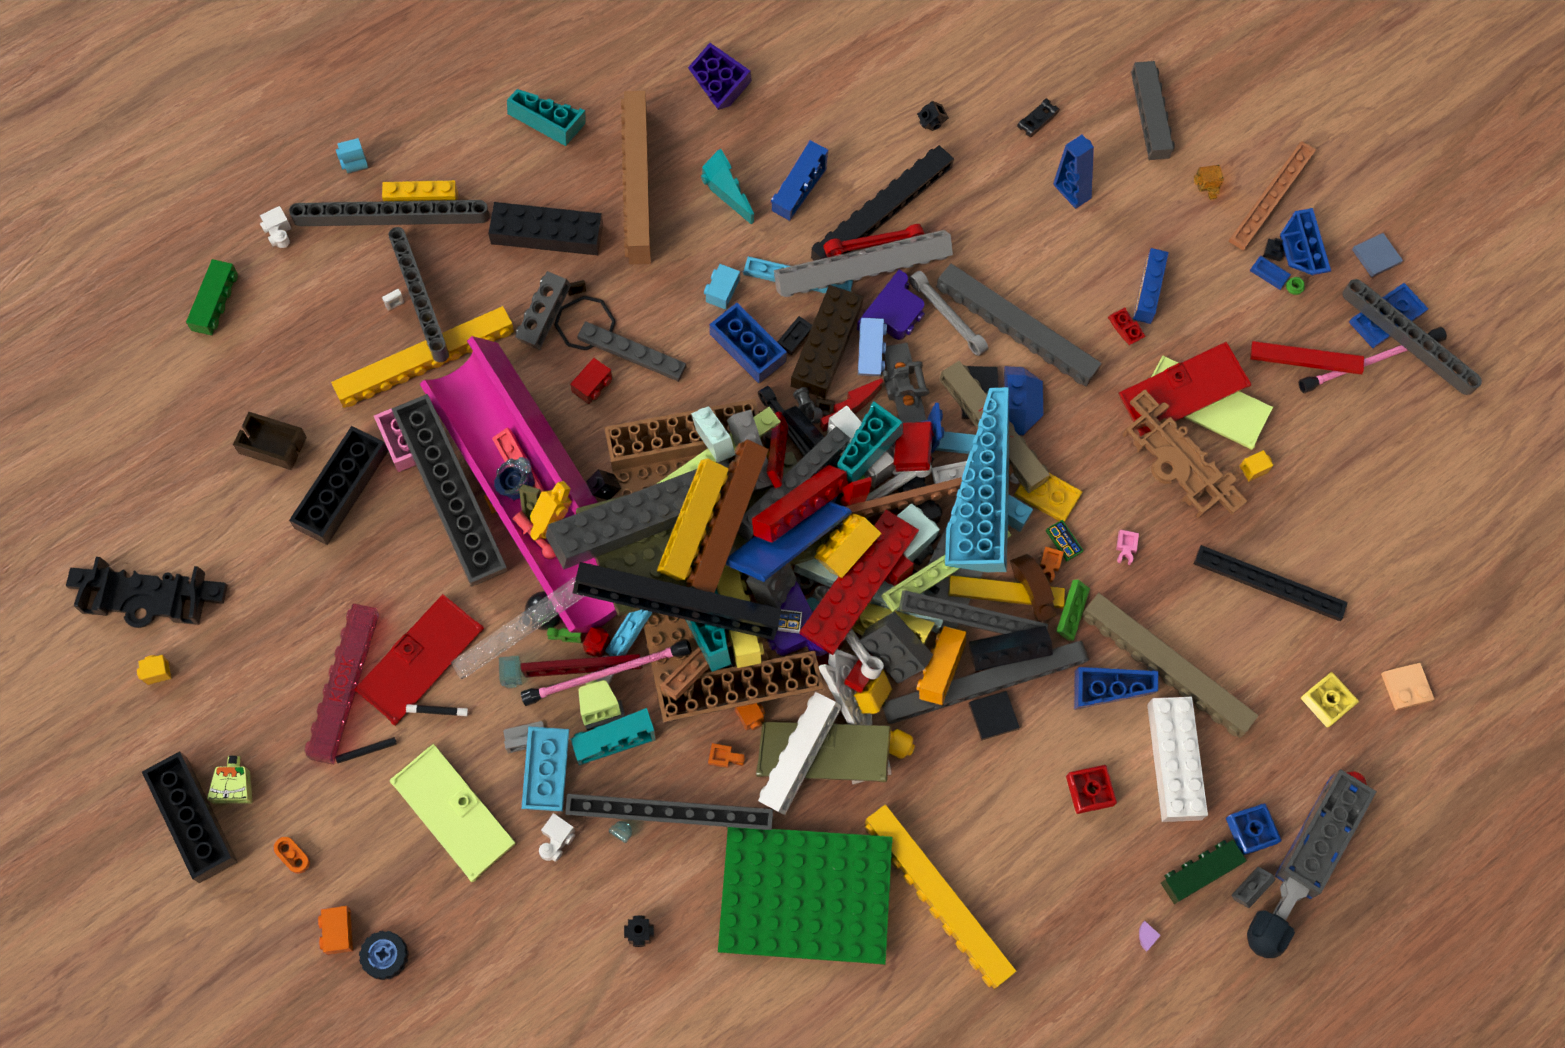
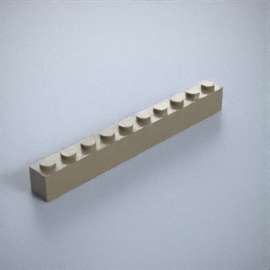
M1100 593L1096 595L1082 613V617H1084V620L1089 625L1097 627L1103 636L1110 637L1120 649L1128 651L1134 660L1146 665L1149 671H1158V675L1163 678V682L1177 689L1182 697H1192L1195 706L1199 710L1208 713L1214 722L1225 726L1231 735L1241 738L1259 716Z

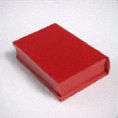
M932 422L903 423V434L895 443L893 464L895 465L896 472L930 470L932 439L934 436Z

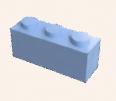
M861 318L858 357V375L880 377L881 372L885 370V361H882V354H885L886 342H883V335H886L887 324H883L884 319Z

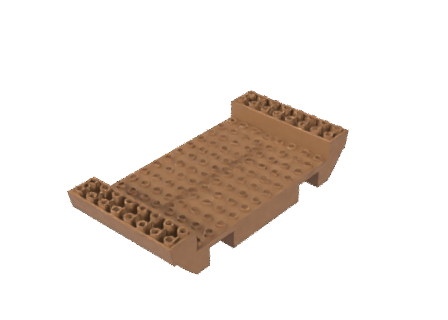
M756 399L710 407L728 434L731 431L727 420L733 414L748 410L752 411L753 417L759 414ZM698 410L604 427L612 473L615 474L621 487L617 492V497L629 495L657 484L708 449L697 433L691 413ZM762 436V437H760V439H761L762 445H763V447H764V444H763V436ZM736 455L730 458V463L734 461ZM742 572L740 578L745 580L747 589L744 593L750 596L752 591L746 582L750 575ZM652 612L643 627L649 655L657 652L660 653V651L666 650V648L684 639H688L692 653L699 647L685 619ZM760 637L757 640L758 643L762 642L764 655H761L760 664L737 668L734 658V667L720 668L712 672L709 667L677 700L663 692L660 685L690 655L666 657L651 662L663 723L823 690L824 687L815 651H809L808 647H803L788 655L780 656L776 653L775 649H770L767 638Z

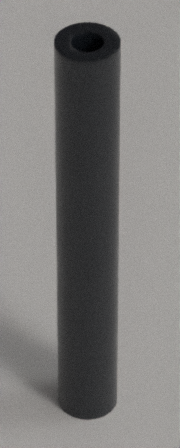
M392 737L335 756L336 762L339 764L397 745L396 739Z

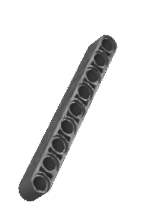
M394 227L388 233L428 347L436 362H444L449 357V351L408 239L401 227Z
M1352 279L1344 288L1342 295L1346 301L1464 395H1471L1482 384V379L1476 372L1361 280Z

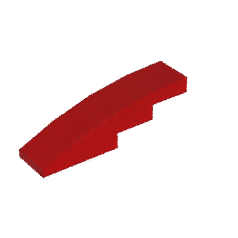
M882 378L849 391L847 400L834 405V412L821 418V430L823 432L827 431L829 418L845 406H848L854 414L859 412L882 389Z
M871 477L851 482L843 487L844 496L839 499L841 506L845 507L865 502L871 487Z

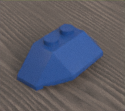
M1313 208L1295 211L1280 233L1288 266L1310 275L1331 272Z
M1005 366L1004 387L1009 388V421L1013 424L1016 433L1024 436L1044 415L1043 381L1024 367Z

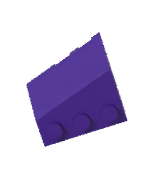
M709 43L688 67L717 110L731 106L752 81L749 69L712 43Z

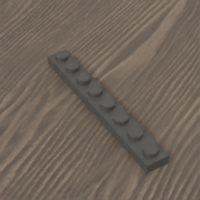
M902 590L899 610L1000 634L1042 626L1048 628L1046 623Z

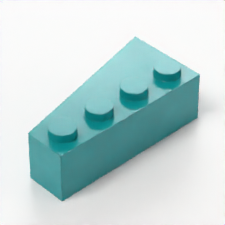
M686 620L711 671L713 672L730 665L731 661L725 629Z

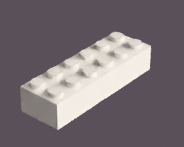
M1192 697L1152 698L1147 707L1162 822L1203 820L1208 816Z

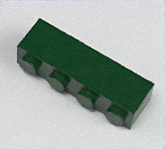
M1223 840L1215 845V851L1210 853L1209 850H1206L1198 855V861L1193 863L1192 860H1189L1181 865V871L1176 873L1175 870H1172L1164 875L1166 879L1161 882V885L1173 904L1180 902L1247 861L1234 840L1228 843L1226 840Z

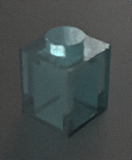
M519 656L499 657V681L506 688H514L522 684L521 660Z

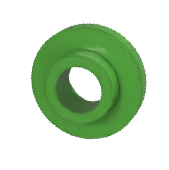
M1299 277L1291 278L1286 283V289L1293 295L1301 294L1305 288L1304 281Z

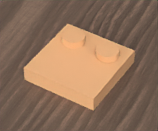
M1421 663L1381 673L1395 710L1435 700Z

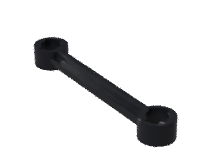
M769 386L758 391V396L765 407L774 409L775 413L780 411L783 414L784 409ZM786 420L788 424L787 434L802 455L805 456L812 448Z

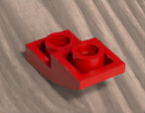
M1125 307L1108 316L1116 331L1129 346L1146 337L1137 321L1133 322Z

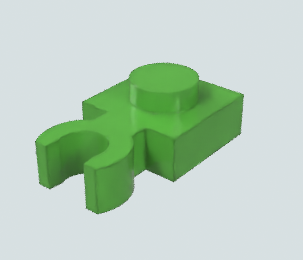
M548 628L547 632L549 640L582 643V633H570L565 628H561V630Z

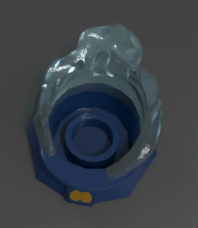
M519 457L517 460L511 458L502 463L500 468H497L494 487L501 495L508 496L512 500L519 499V488L523 484L533 487L535 483L530 461L527 458Z

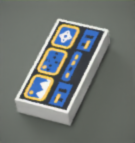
M781 610L777 631L799 633L802 612Z

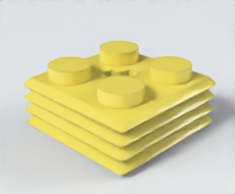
M1330 672L1301 697L1302 701L1326 727L1334 724L1359 702L1333 672ZM1327 698H1332V701L1328 702Z

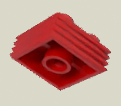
M1106 765L1073 771L1066 775L1076 814L1109 808L1117 804ZM1089 785L1091 788H1095L1093 794L1087 790Z

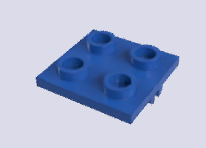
M939 403L934 404L927 420L921 421L932 422L934 436L931 453L935 452L937 446L940 445L941 438L944 437V427H941L943 412L939 409Z

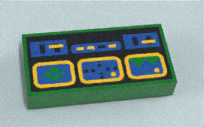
M1063 520L1046 529V533L1057 549L1064 552L1063 557L1066 562L1083 553L1084 550Z

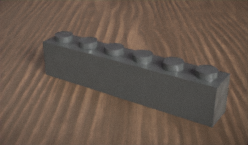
M1155 61L1134 62L1131 76L1148 159H1169L1175 149V144L1171 140V126H1168V112L1165 111V98L1162 97L1161 93L1162 83L1158 79L1159 69L1156 68Z

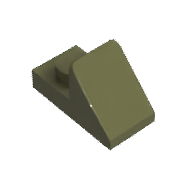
M523 484L519 488L522 512L531 521L530 515L541 494V490Z

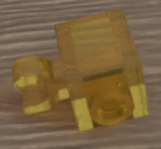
M1220 165L1199 167L1194 176L1195 185L1198 186L1199 192L1208 191L1210 200L1217 199L1216 194H1219V189L1224 181Z

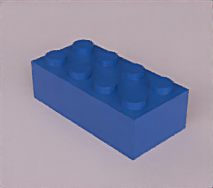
M738 303L734 304L709 324L710 335L758 384L786 362L787 351Z

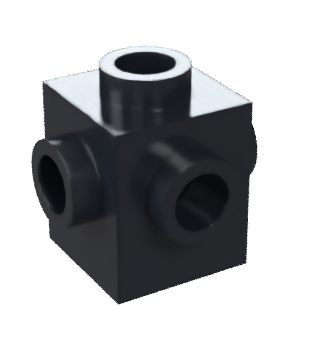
M934 101L925 105L917 113L920 125L924 129L932 131L939 129L949 119L943 105Z
M633 916V919H628V925H624V938H628L629 944H633V947H645L646 944H650V937H654V924H650V920L645 919V916ZM642 927L643 930L641 933H636L635 928Z

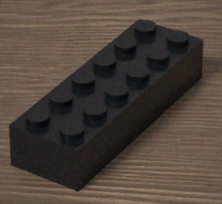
M494 202L488 234L492 245L598 256L603 219L602 213Z
M351 426L289 519L294 529L328 545L388 453L385 442Z
M179 751L142 771L193 880L201 883L238 863L194 770L183 753Z

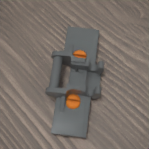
M908 343L886 346L884 358L888 371H883V378L888 398L896 404L899 420L903 423L925 421L926 416L921 396H926L930 392L926 388L922 372V362H912ZM914 370L919 389H914L913 385H910L909 374H913Z

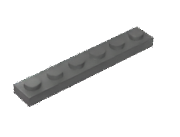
M586 321L577 336L578 340L678 382L686 367V363Z

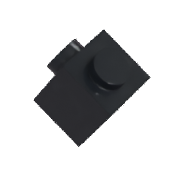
M600 469L586 481L592 495L605 500H610L621 489L615 474Z

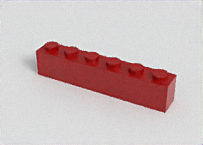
M830 465L820 470L753 517L754 536L771 543L842 493V488L848 485L847 471Z

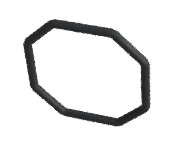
M581 296L561 306L554 325L568 347L589 350L594 346L584 347L568 342L558 325L562 310L586 299L601 303L612 321L610 332H613L616 321L603 300Z

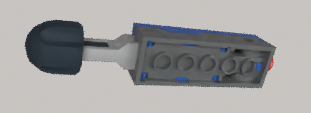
M1340 769L1329 777L1275 874V877L1283 882L1280 886L1282 898L1273 914L1265 910L1258 911L1247 932L1248 944L1256 955L1264 958L1281 956L1295 934L1294 929L1286 919L1296 901L1305 897L1312 899L1322 893L1377 792L1367 786L1365 777L1356 771L1346 773Z

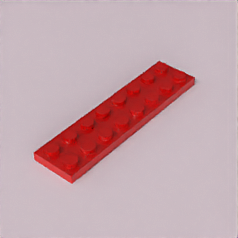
M887 509L874 525L881 532L879 537L842 578L838 576L799 632L800 635L831 655L835 654L919 532V529Z

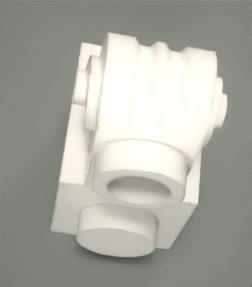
M278 206L261 214L260 217L263 222L260 225L265 233L269 232L270 236L268 239L272 247H287L290 244V240L286 231L290 230L291 226L281 207Z
M553 813L541 830L545 836L551 839L550 844H542L539 848V854L543 860L557 862L563 853L561 849L565 844L569 845L574 839L575 834L573 833L575 829Z

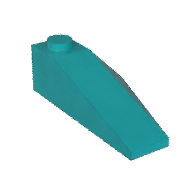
M719 149L703 165L702 182L704 185L707 184L714 194L746 221L753 224L754 212L745 194L740 193L739 181L737 178L733 179L730 171L732 167L722 149Z

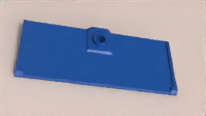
M829 501L772 543L756 536L728 556L726 565L765 582L774 573L851 515L852 511L847 507Z

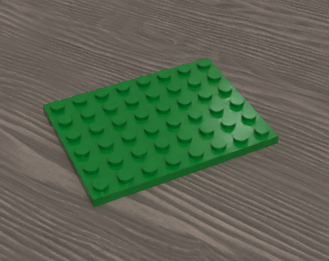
M728 827L718 953L886 965L892 837Z

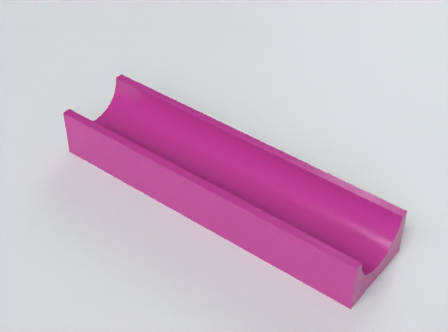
M471 336L467 342L473 352L460 368L438 379H425L420 383V386L425 394H428L434 409L569 632L588 633L591 627L595 629L597 627L601 628L617 615L613 603L573 594L579 564L563 570L557 557L553 559L545 558L542 555V548L531 538L528 532L523 534L524 531L512 519L522 511L520 498L512 500L508 496L501 495L494 487L496 476L507 465L492 438L507 427L510 428L545 491L553 490L555 485L561 481H564L571 488L568 498L572 503L564 518L575 515L577 508L595 504L598 501L592 495L586 482L500 345L493 341ZM595 558L583 562L597 566Z

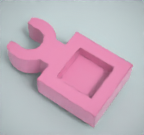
M1124 530L1118 532L1116 550L1122 551L1117 558L1118 563H1121L1122 557H1126L1128 565H1131L1133 562L1132 553L1137 551L1139 533Z

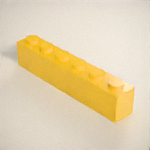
M708 458L700 460L657 568L658 572L677 581L685 580L690 575L691 563L698 555V545L706 535L705 528L707 522H710L714 512L712 510L720 499L721 493L719 492L728 479L727 472L729 468Z

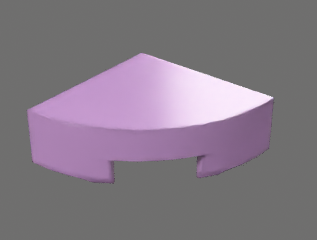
M1144 921L1139 928V938L1142 948L1148 951L1161 935Z

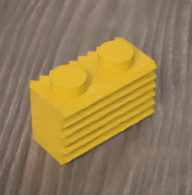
M883 669L877 679L869 680L862 693L856 691L854 694L855 700H857L856 703L859 704L858 706L863 714L879 712L880 707H882L892 690Z

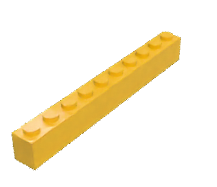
M502 306L443 332L442 335L449 351V357L444 362H436L433 359L425 340L331 383L343 408L351 407L363 399L372 398L381 391L391 389L392 386L405 383L410 378L421 376L428 370L439 368L448 361H454L466 353H472L473 350L467 342L471 336L493 342L510 336L514 332L513 324Z
M886 804L866 818L865 829L870 835L892 837L891 863L896 869L900 868L905 874L903 878L910 886L913 884L917 890L918 898L922 902H927L930 906V913L935 919L939 918L944 924L942 928L947 935H952L955 938L957 948L962 953L966 952L970 958L968 961L975 970H980L985 984L995 989L1016 972L1014 967Z

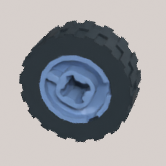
M379 931L365 939L364 944L361 945V951H359V961L363 970L373 978L380 980L392 979L405 969L409 951L407 950L406 943L397 934L391 931Z

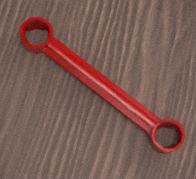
M913 224L905 230L846 241L831 239L823 245L827 257H832L846 251L878 246L924 235L925 233L921 224Z

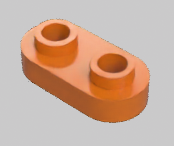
M281 837L275 842V854L292 872L300 874L308 869L310 865L308 856L291 838ZM289 845V850L283 852V847ZM302 860V865L297 867V861Z

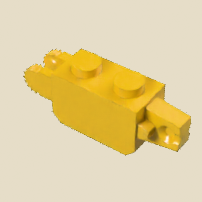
M564 481L558 482L553 490L541 492L530 515L531 522L534 524L531 531V538L533 540H539L541 537L545 539L548 524L562 520L567 514L572 503L568 498L571 488Z

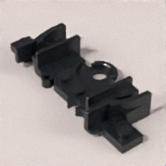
M101 557L95 558L93 570L70 568L66 582L67 588L79 589L74 607L82 614L107 616L108 611L125 613V622L134 628L148 626L152 623L155 616L169 617L174 623L199 625L204 602L224 604L228 586L224 582L204 581L205 572L198 566H194L190 584L189 577L176 574L174 578L169 572L163 574V580L158 576L138 574L135 570L130 578H126L127 572L124 569L120 572H115ZM91 591H98L92 608L87 609ZM185 600H191L189 619L182 617ZM140 608L145 609L146 616L142 619H137L135 612Z

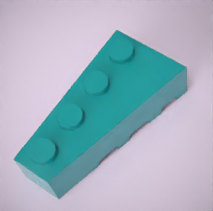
M516 89L507 99L508 115L564 146H567L585 125L586 110L579 108V110L571 108V105H560L554 103V100H544L539 98L538 95Z
M872 402L870 410L863 418L862 424L856 430L851 443L848 444L837 463L838 469L847 471V481L849 483L857 481L903 434V422L876 402Z
M647 708L608 724L595 727L588 732H579L573 738H570L579 766L656 740Z

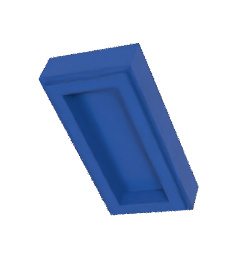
M1261 255L1250 269V272L1281 290L1291 276L1290 273Z

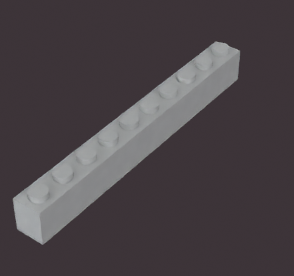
M941 230L773 270L776 290L781 296L790 297L794 293H807L814 288L823 289L831 284H844L845 281L851 279L860 280L868 275L877 276L880 272H894L897 268H910L918 263L927 264L930 260L934 259L943 260L947 256L953 255L951 234Z

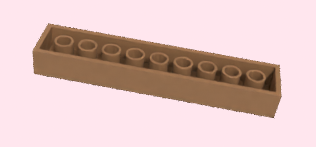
M624 91V98H621L625 258H629V264H651L646 92Z

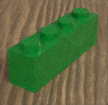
M211 260L186 320V324L191 331L212 336L214 330L218 328L220 315L225 311L226 300L231 296L232 285L238 278V272L232 263Z

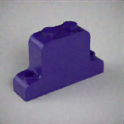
M900 269L861 317L884 319L883 324H887L886 333L897 340H902L906 335H911L916 322H921L925 316L923 312L924 301L907 290L910 285L907 283L908 276ZM861 318L859 319L858 324H857V330H858L859 332H860V320H861Z
M796 581L780 609L802 612L801 630L813 612ZM777 631L774 640L767 639L770 649H775L776 653L780 656L788 655L803 647H808L809 651H815L816 656H823L828 653L799 633Z

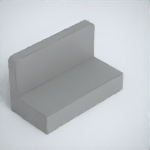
M539 721L504 729V744L507 753L526 750L528 726L544 727L543 722Z

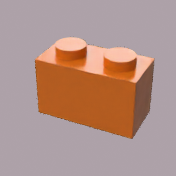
M347 906L321 909V916H318V925L320 929L322 928V937L319 938L320 949L327 955L353 951L351 909Z

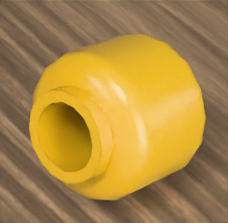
M899 729L891 731L889 754L900 759L907 755L910 756L915 748L913 737Z

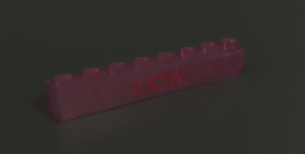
M353 603L351 609L347 611L346 627L342 628L340 634L342 640L340 646H337L334 656L336 659L334 665H331L329 669L330 678L328 684L326 683L323 688L324 697L322 703L320 702L317 707L318 717L311 726V739L305 745V753L310 760L334 765L335 756L337 755L356 693L354 689L358 686L378 621L379 613L376 608Z

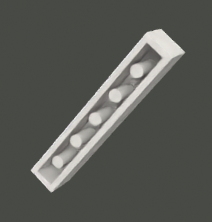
M817 692L808 700V707L805 713L800 716L795 732H792L789 736V743L786 749L781 752L776 768L772 769L767 785L760 792L759 802L784 815L789 809L842 707L837 702Z

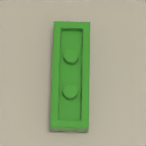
M1080 580L1072 581L1056 631L1068 641H1074L1090 588Z

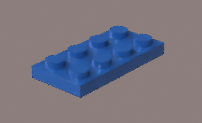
M1405 283L1382 297L1412 322L1428 310L1426 305ZM1361 312L1349 321L1352 327L1372 348H1375L1391 337Z

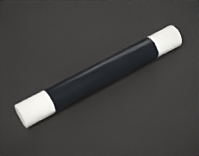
M407 704L406 712L467 716L468 708Z

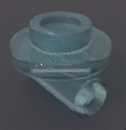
M618 821L609 829V833L624 843H627L633 834L631 826L623 821Z

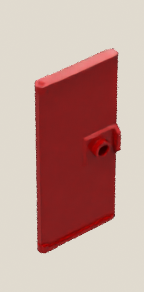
M1224 342L1184 362L1177 363L1118 394L1133 422L1140 418L1141 415L1130 404V401L1143 390H1146L1159 405L1166 403L1169 406L1167 411L1157 418L1159 421L1169 417L1174 421H1178L1238 391L1250 387L1251 382L1228 343ZM1148 426L1137 429L1140 436L1151 432Z
M442 594L410 630L393 645L392 649L358 684L354 691L383 714L392 725L396 726L406 715L407 704H416L478 634L484 630L483 625L472 619Z

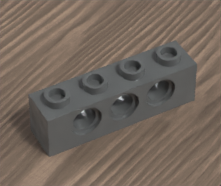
M548 271L541 278L540 287L534 293L532 303L524 313V320L516 330L515 337L521 343L538 350L541 349L571 287L567 279ZM553 291L552 295L547 297V293ZM542 307H545V310L542 313H539V310ZM537 323V327L531 330V326Z

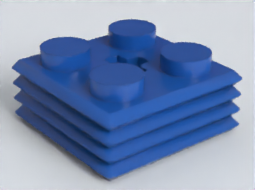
M1265 803L1226 817L1236 845L1243 855L1281 842L1280 835ZM1256 827L1257 831L1255 833L1251 832L1250 828Z

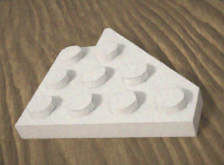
M838 649L834 655L829 653V665H820L819 670L836 702L842 706L840 710L848 725H872V714L861 713L862 710H860L859 704L856 703L857 700L854 697L856 690L844 684L845 679L859 658Z

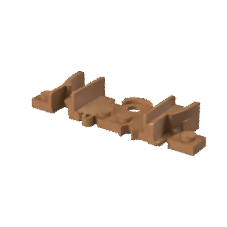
M1143 390L1130 401V404L1141 417L1125 429L1123 436L1131 435L1138 453L1147 448L1153 456L1155 455L1158 458L1151 466L1152 475L1158 482L1171 484V481L1177 479L1179 485L1187 492L1182 502H1186L1189 506L1193 504L1199 512L1196 515L1198 519L1218 501L1231 515L1247 503V500L1233 485L1231 486L1236 481V477L1231 472L1223 475L1215 466V461L1206 463L1204 457L1208 453L1202 452L1190 438L1185 437L1188 432L1186 427L1181 426L1177 429V424L1171 417L1168 419L1164 418L1161 421L1157 419L1169 408L1166 403L1159 405L1146 390ZM1148 426L1151 432L1141 437L1134 433L1135 430ZM1165 463L1170 464L1173 468L1169 474L1162 471V465ZM1206 490L1211 499L1202 508L1197 500L1203 491Z

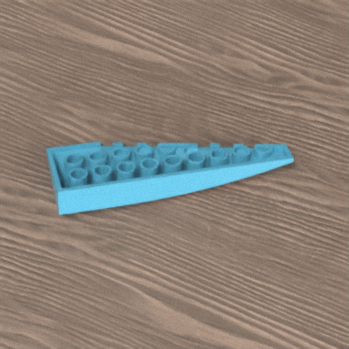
M1002 387L989 388L983 414L979 420L978 430L973 440V447L969 453L961 486L958 489L957 499L946 528L945 566L982 572H1007L1009 388Z

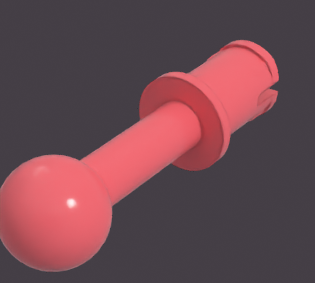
M520 511L512 519L524 531L523 534L528 532L531 536L534 524ZM542 537L536 540V543L542 548V555L545 558L553 559L556 557L551 545Z

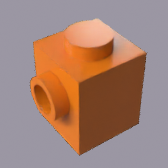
M756 703L735 708L746 731L749 729L755 730L762 726L764 714L766 713L761 704Z

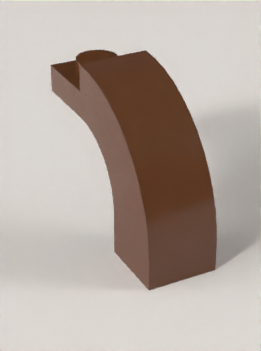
M1028 554L1010 560L1014 577L1023 584L1029 595L1036 621L1042 622L1057 616L1051 587L1036 560Z

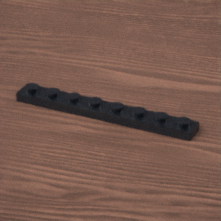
M1202 545L1199 547L1193 563L1337 621L1343 619L1348 602Z

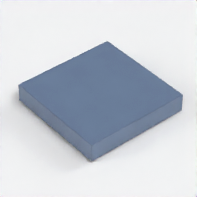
M1384 233L1364 241L1352 249L1371 277L1403 262Z

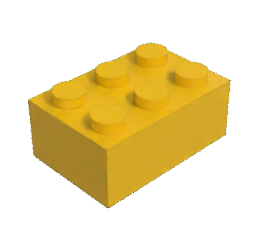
M854 513L843 520V525L830 534V539L826 544H822L817 549V554L814 556L830 573L841 578L881 534L865 517Z

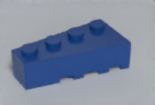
M1082 134L1065 145L1053 183L1075 209L1092 198L1094 146Z
M811 140L808 142L788 177L782 183L780 190L771 199L772 211L789 221L792 219L827 170L828 149Z
M1078 667L1075 670L1074 710L1152 695L1158 691V671Z

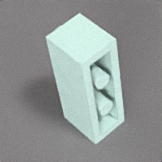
M709 406L691 413L697 433L717 462L736 455L730 435Z

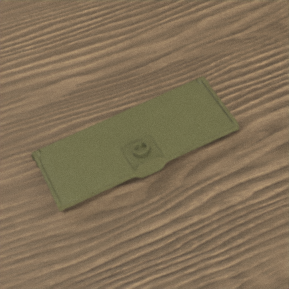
M762 723L756 770L757 777H769L772 769L776 768L779 756L786 749L789 743V736L792 732H795L798 723ZM833 723L805 778L887 782L891 727Z

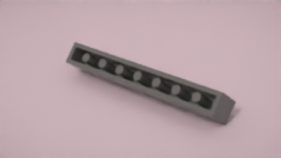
M837 426L831 430L783 476L781 487L774 488L773 486L744 514L737 533L747 542L755 537L753 534L752 518L830 465L846 449L851 438Z

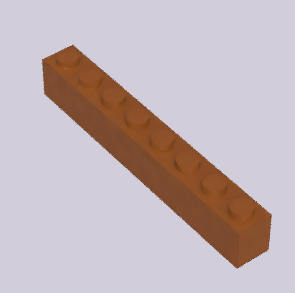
M748 439L737 445L735 449L736 457L728 467V479L721 487L723 491L719 501L714 505L715 512L710 522H707L708 530L704 539L700 541L702 546L697 557L693 560L694 566L690 575L686 578V587L715 593L769 449Z

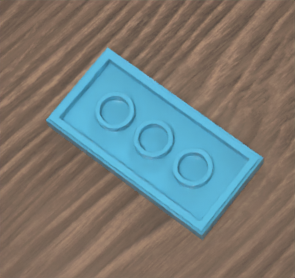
M528 726L521 809L563 811L570 729Z

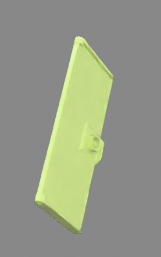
M1162 356L1152 376L1163 372L1178 362ZM1238 391L1184 418L1252 450L1273 407Z
M434 744L390 779L389 782L398 790L471 882L476 881L483 872L516 844Z

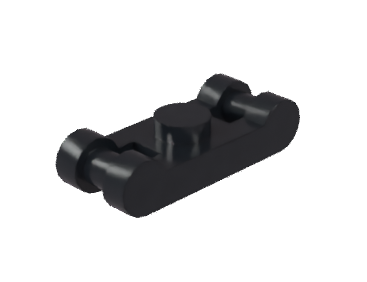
M1045 98L1027 117L1019 121L1017 127L1020 130L1023 129L1027 136L1032 137L1054 118L1060 109L1056 105L1050 104L1051 101Z

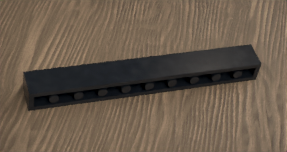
M940 145L935 149H930L924 158L918 159L914 163L913 167L906 169L897 180H892L885 190H880L876 197L868 200L859 211H854L847 221H842L837 229L827 233L821 242H816L811 249V259L815 261L828 258L823 245L831 239L846 241L868 237L947 173L953 166L954 158Z
M583 562L579 563L572 592L577 595L774 640L781 613L780 608Z

